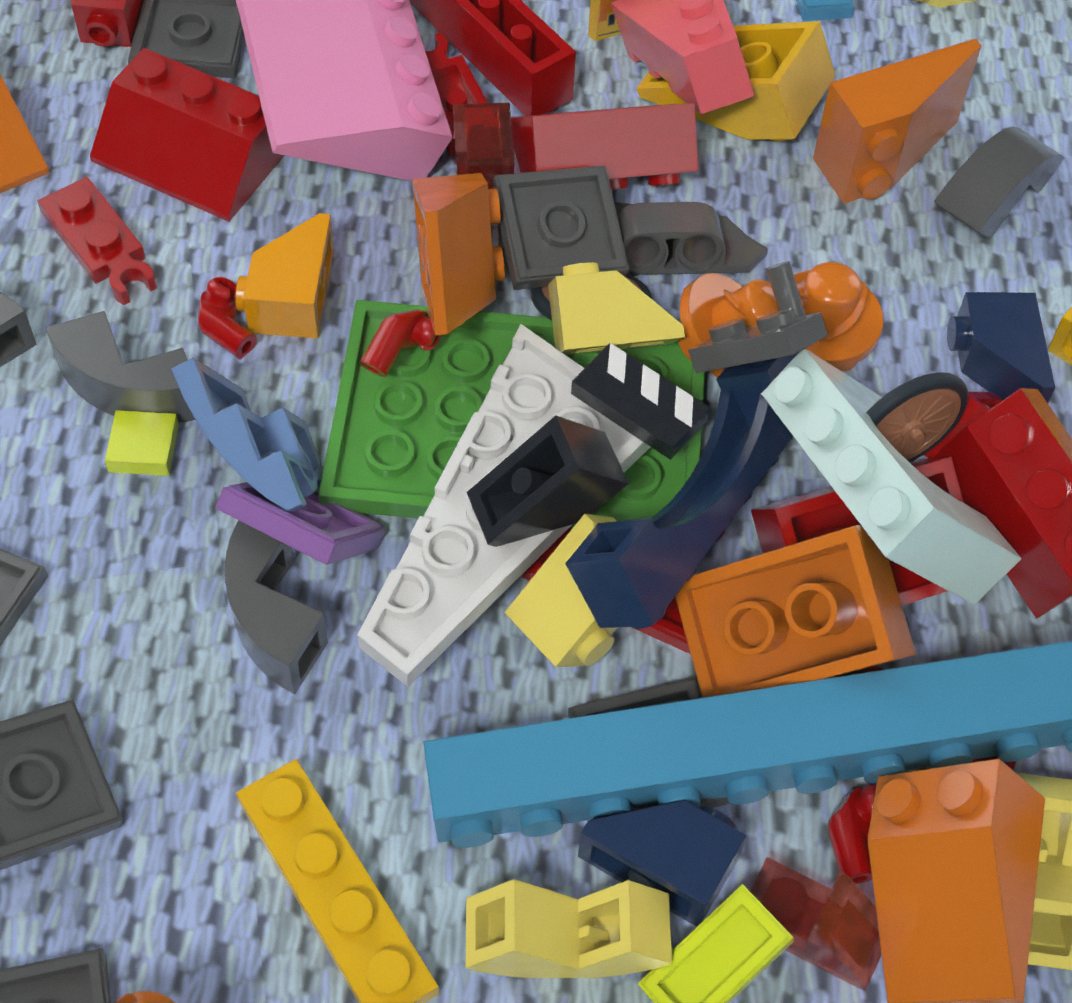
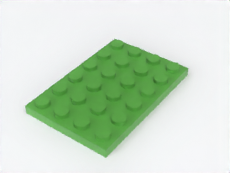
M356 300L318 495L319 504L335 503L365 514L416 519L419 516H424L435 495L434 488L474 412L479 411L491 389V380L499 364H504L520 324L555 347L552 321L547 317L479 311L448 335H442L438 345L429 351L421 349L418 345L412 348L401 349L387 377H381L362 367L360 360L382 321L392 314L415 309L428 313L426 306ZM678 341L666 345L621 349L703 403L705 372L695 373L692 361L683 354ZM601 351L566 356L585 368ZM701 428L671 460L650 447L624 473L629 484L591 515L613 517L616 521L651 518L657 514L681 490L700 460ZM577 523L572 524L569 529L572 530Z

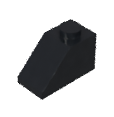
M555 415L466 493L487 544L498 547L575 524L584 514H593L629 483L605 432Z

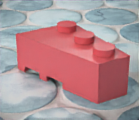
M617 0L610 3L629 57L635 63L640 60L647 65L649 74L655 79L663 77L667 80L671 91L686 103H695V110L700 114L754 96L739 41L724 0Z

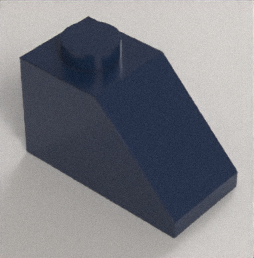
M966 292L958 315L950 317L947 327L948 348L950 351H958L961 372L985 390L993 392L1003 400L1020 388L1038 389L1046 402L1049 403L1055 390V383L1036 293Z
M686 800L589 820L580 834L578 857L621 883L630 880L669 893L670 912L697 927L703 922L738 862L747 835L738 831L734 822L722 812L710 807L698 808Z

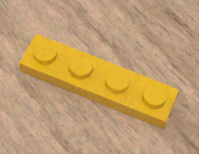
M295 759L237 791L236 796L240 806L358 1003H426L439 995V986L298 760Z

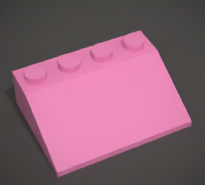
M236 0L273 153L408 181L417 178H427L451 141L452 134L409 0Z

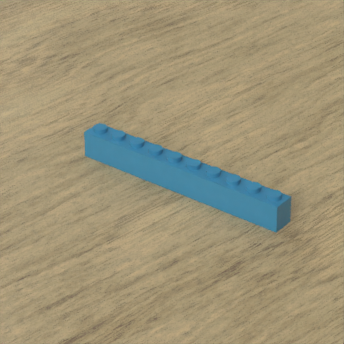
M1072 641L423 741L433 820L438 843L452 841V844L456 847H477L490 842L494 838L493 835L521 831L523 835L529 837L546 836L561 830L563 824L599 819L631 812V809L659 806L686 800L696 807L700 806V799L727 797L728 802L732 804H748L765 798L770 791L796 788V791L799 793L811 794L830 789L837 784V781L864 777V780L868 783H877L878 776L904 773L905 770L931 766L933 769L971 763L973 759L998 756L1004 762H1013L1029 758L1038 753L1042 748L1065 745L1068 751H1072Z

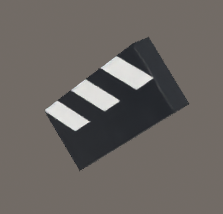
M611 343L572 380L571 394L670 460L708 421L709 406Z

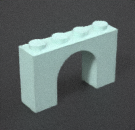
M806 348L801 350L761 393L886 558L974 605L1022 559L985 515L949 495L910 464L882 435L866 413L882 397Z

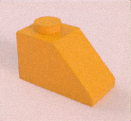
M319 213L252 253L248 276H239L236 286L237 311H245L248 330L251 333L318 339L334 254L331 214Z

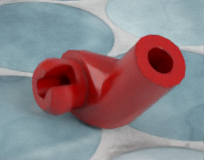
M224 277L213 278L208 282L206 291L201 294L199 300L198 326L204 335L238 359H242L254 349L257 337L236 322V284Z
M415 309L392 314L386 317L380 324L360 360V364L378 376L387 377L401 349L412 348L418 345L421 349L429 351L438 345L442 335L435 336L431 320L425 311Z
M875 783L869 784L864 788H855L850 792L828 821V835L841 882L845 886L866 883L872 880L867 842L876 790Z

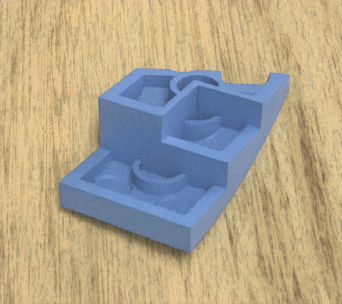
M191 358L171 368L182 396L198 425L227 463L264 497L286 511H295L304 507L307 504L304 498L316 491L317 484L321 483L323 467L306 422L284 407L262 418L251 412L243 388L195 358Z

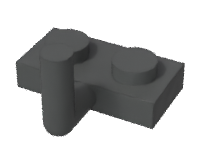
M790 261L766 268L778 311L756 319L757 325L746 327L744 318H740L710 328L708 331L711 339L688 350L695 373L794 355L828 336L821 312L805 314Z

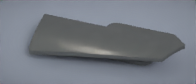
M614 202L629 272L633 274L749 273L767 256L768 248L746 235L727 216L718 215L715 209L706 203L652 202L628 204ZM497 224L498 246L502 247L504 265H508L500 225Z

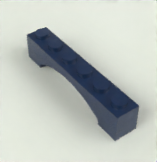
M799 352L790 356L726 367L716 379L721 392L708 442L700 460L681 490L663 509L651 518L598 523L565 563L599 628L631 627L633 629H643L653 626L665 615L666 608L685 582L693 577L696 567L713 544L724 535L725 528L741 506L752 497L753 490L767 471L778 462L779 455L793 438V435L761 393Z

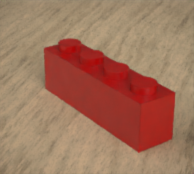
M409 0L410 4L442 33L525 116L546 114L573 99L576 51L523 1Z

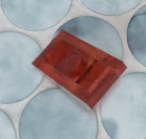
M767 857L750 892L793 936L794 942L786 951L866 991L882 955L876 906L851 878L842 872H839L832 889Z

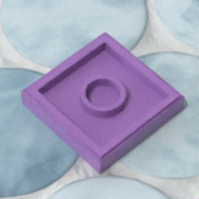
M248 482L223 487L215 509L325 565L376 550L380 546L386 529L383 528L384 525L350 508L335 503L319 504V493L316 491L304 498L307 503L304 507L295 511H286L264 497Z

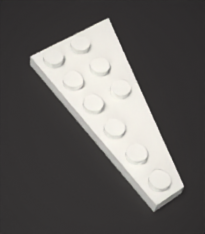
M520 324L513 338L512 348L504 364H499L491 380V389L478 412H474L438 480L434 488L435 495L424 516H419L410 534V543L397 568L389 573L357 634L359 648L407 687L571 526H565L498 547L490 546L486 542L466 493L555 415L605 432L624 473L650 448V446L571 394L572 380L584 368L522 324Z

